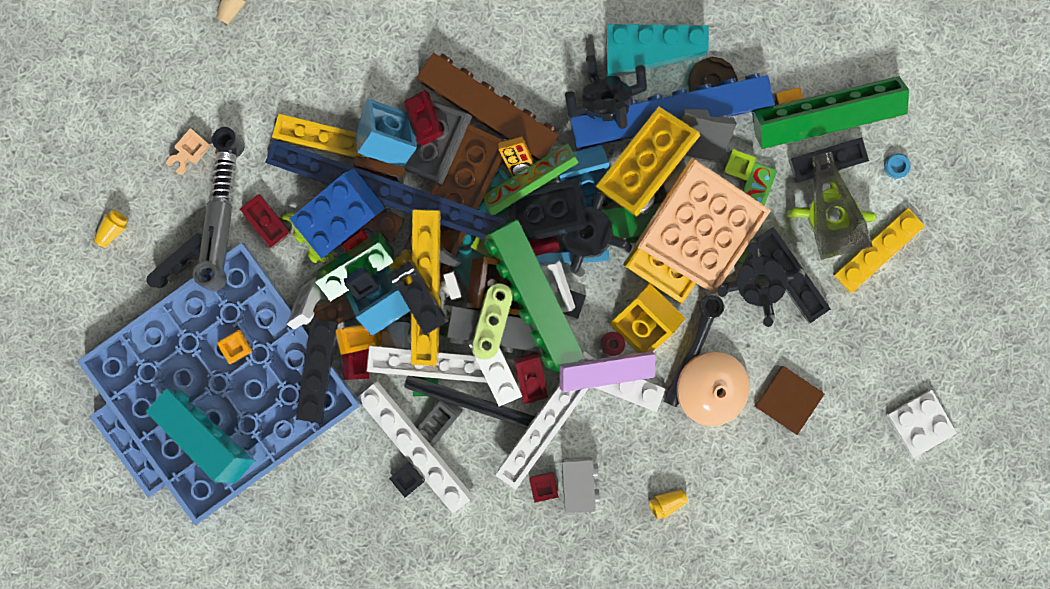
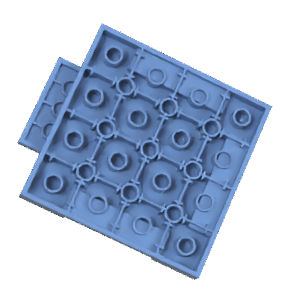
M240 243L226 253L224 271L227 275V281L222 289L214 292L209 291L198 285L192 278L77 361L107 402L105 406L89 416L145 495L149 498L167 486L195 526L362 406L346 381L343 380L341 374L332 365L323 423L296 420L309 333L303 324L296 329L287 325L292 309L245 243ZM213 272L208 274L207 281L212 278ZM237 330H241L253 352L233 364H229L216 342ZM166 388L175 391L180 389L190 398L189 401L194 406L203 410L207 415L206 417L256 460L236 483L214 482L145 412Z

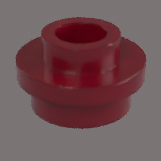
M615 331L604 334L600 342L602 351L609 356L620 355L626 345L624 337ZM611 339H615L618 342L617 347L611 349L608 345Z

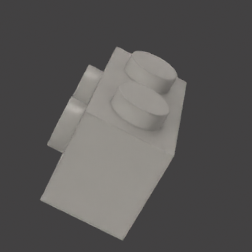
M592 458L562 459L565 513L596 511L595 504H600L599 489H594V479H599L598 464H593Z

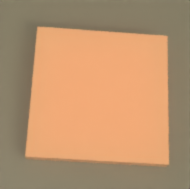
M691 158L635 245L708 291L716 294L771 210Z

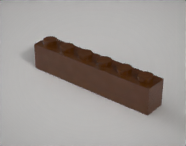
M434 52L417 76L418 82L463 112L470 114L472 118L504 139L511 140L523 136L532 157L537 161L549 154L559 138V135L556 134V128L547 122L544 124L539 123L535 120V114L525 108L521 111L514 106L516 103L514 100L506 95L500 97L494 93L495 88L485 81L479 83L473 79L474 74L466 68L462 67L459 70L452 65L453 60L442 53L440 56Z

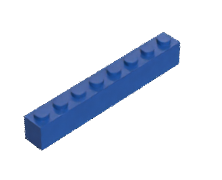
M760 73L745 76L746 80L736 82V79L733 78L721 81V85L712 87L711 84H704L696 87L697 91L687 93V89L672 92L670 97L663 98L662 94L648 97L647 102L638 103V100H633V104L629 107V112L627 113L628 124L624 129H620L615 121H602L600 117L592 119L587 114L570 118L576 150L634 138L658 107H661L679 120L684 109L708 110L710 117H733L774 106V100L768 75L761 77Z

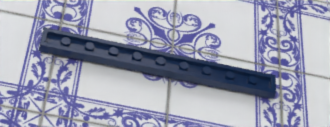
M274 139L265 163L327 185L332 184L342 174L354 168L382 204L413 214V210H440L441 225L487 240L484 234L508 222L500 217Z

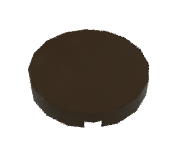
M708 57L702 59L694 65L689 73V91H697L696 87L704 84H711L712 87L720 86L721 81L733 78L738 82L737 74H735L732 65L722 58Z

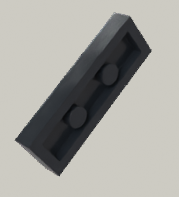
M861 137L789 159V164L795 183H799L869 161L863 138Z

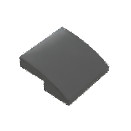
M684 109L680 120L697 130L700 134L699 138L685 155L699 159L721 161L737 125L734 117H710L708 110Z

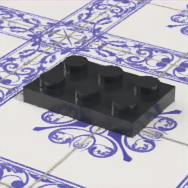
M576 178L535 189L509 205L510 221H519L528 242L586 229L582 181Z

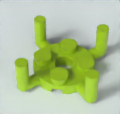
M833 172L825 177L826 183L830 184V189L814 196L809 207H793L786 212V216L789 219L795 217L808 218L812 232L827 239V248L821 251L823 258L834 257L837 254V240L849 235L857 227L859 221L869 223L877 218L875 212L860 211L857 201L847 191L840 189L841 174L839 172ZM831 207L837 208L840 212V217L837 221H832L828 218L827 213Z

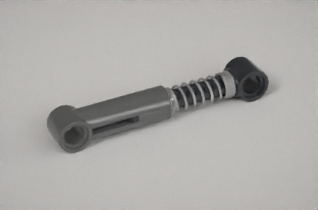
M220 127L212 135V144L216 148L215 154L218 163L215 164L217 170L214 171L216 177L213 178L215 183L212 187L214 190L211 191L213 197L210 198V202H207L199 261L193 270L194 281L203 288L213 292L222 289L227 281L224 266L232 215V205H230L229 201L231 199L229 193L232 192L230 187L233 186L231 180L234 179L231 177L234 173L232 168L235 166L236 158L243 153L245 148L243 139L229 127ZM231 140V143L225 146L227 141ZM213 272L212 278L207 281L208 274Z

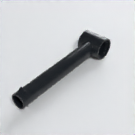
M707 295L699 303L701 313L671 381V385L667 393H664L663 401L675 407L679 404L677 382L680 373L690 360L700 354L714 319L719 317L724 311V302L718 296ZM714 299L718 304L716 312L709 314L705 309V304L708 300Z

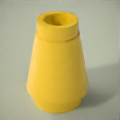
M110 210L109 213H105L93 239L94 242L106 248L127 228L128 219L116 210Z
M680 489L653 496V499L649 501V506L656 519H665L684 506V504H687L688 499L685 492Z

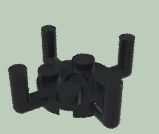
M594 55L587 56L586 65L588 79L591 84L583 88V104L576 105L575 93L573 91L565 93L568 116L575 118L587 114L592 119L600 117L602 121H615L620 129L626 128L628 124L627 113L629 112V107L633 104V96L647 90L646 67L638 65L635 68L637 84L628 86L618 76H609L607 79L601 80L597 72L596 57ZM610 98L613 100L606 102L604 99Z
M601 191L595 194L591 207H584L586 226H592L594 229L592 237L583 239L581 236L582 229L562 234L566 247L574 254L570 271L578 277H582L585 274L584 268L581 267L584 258L599 257L610 245L621 248L626 253L632 250V245L626 239L613 235L612 222L601 211V207L607 206L610 201Z
M754 239L747 246V250L751 252L752 258L740 268L737 281L723 283L717 293L720 297H725L728 292L739 291L747 303L763 306L765 316L763 324L766 327H770L775 320L773 304L778 302L785 294L788 281L794 280L800 283L804 280L805 271L803 269L786 271L784 266L777 260L762 255L760 243ZM760 274L766 275L770 281L769 285L764 288L759 287L755 282L756 276Z

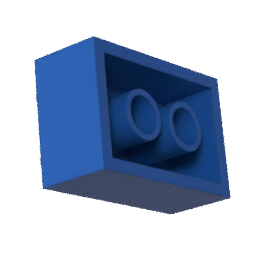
M353 168L342 174L289 220L322 259L383 211L385 207Z

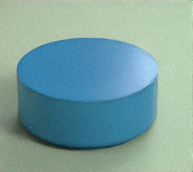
M900 153L889 156L884 163L885 173L893 179L905 177L911 168L909 159Z

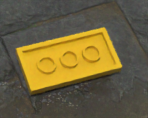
M658 107L596 187L635 216H638L699 138V132L661 107Z

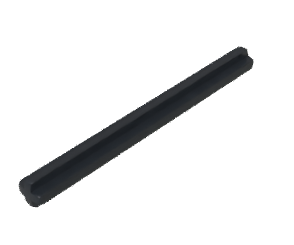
M408 375L404 383L406 389L527 428L535 418L533 415L503 405L499 406L497 403L415 376Z

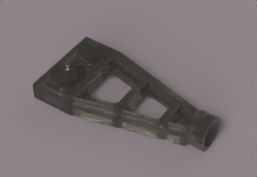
M832 152L811 157L814 166V236L820 259L823 260L873 247L867 223L834 164ZM827 165V169L822 170L821 166ZM824 183H835L840 194L839 200L829 203L824 201L822 190ZM836 206L842 207L850 219L849 225L837 230L829 229L827 226L828 210Z

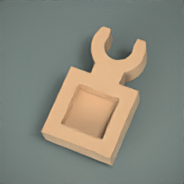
M190 128L174 146L179 153L170 156L166 164L172 166L176 161H179L180 167L176 172L181 175L186 172L188 168L187 163L191 161L196 165L211 145Z

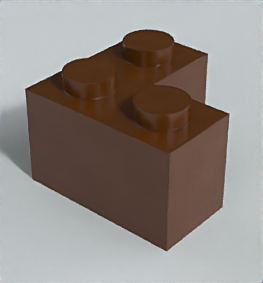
M488 257L472 259L466 309L481 311L487 290L494 284H504L505 278L501 277L496 268V264H498L496 259ZM496 292V299L502 301L504 299L503 294ZM512 299L508 316H520L519 310L521 308L517 300L514 301Z

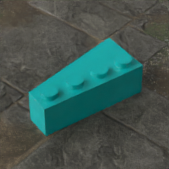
M608 24L606 29V79L609 76L619 77L636 73L635 68L638 65H644L646 70L704 57L709 51V25Z
M166 388L145 412L214 482L236 483L256 460L206 417L207 415L203 410L194 406L189 401L190 398L180 389L175 391Z

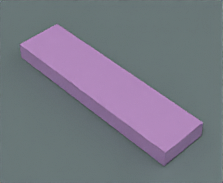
M648 351L560 365V390L568 392L654 378L656 354Z

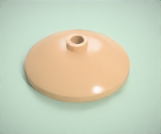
M718 351L705 352L690 360L680 373L677 382V398L680 407L693 421L706 426H718L734 419L744 408L750 390L749 378L743 365L733 356ZM722 388V394L717 396V390Z

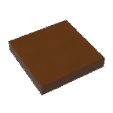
M781 366L754 407L798 435L825 393L785 366Z

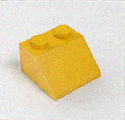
M649 284L609 324L637 352L642 353L653 352L675 333L686 318Z

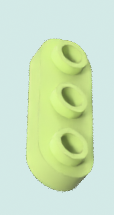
M504 284L492 285L485 294L471 345L473 354L481 360H488L494 357L500 346L512 301V292ZM496 292L503 294L504 299L502 301L496 299ZM489 317L496 318L497 324L495 326L489 323ZM484 341L490 344L488 351L482 348Z

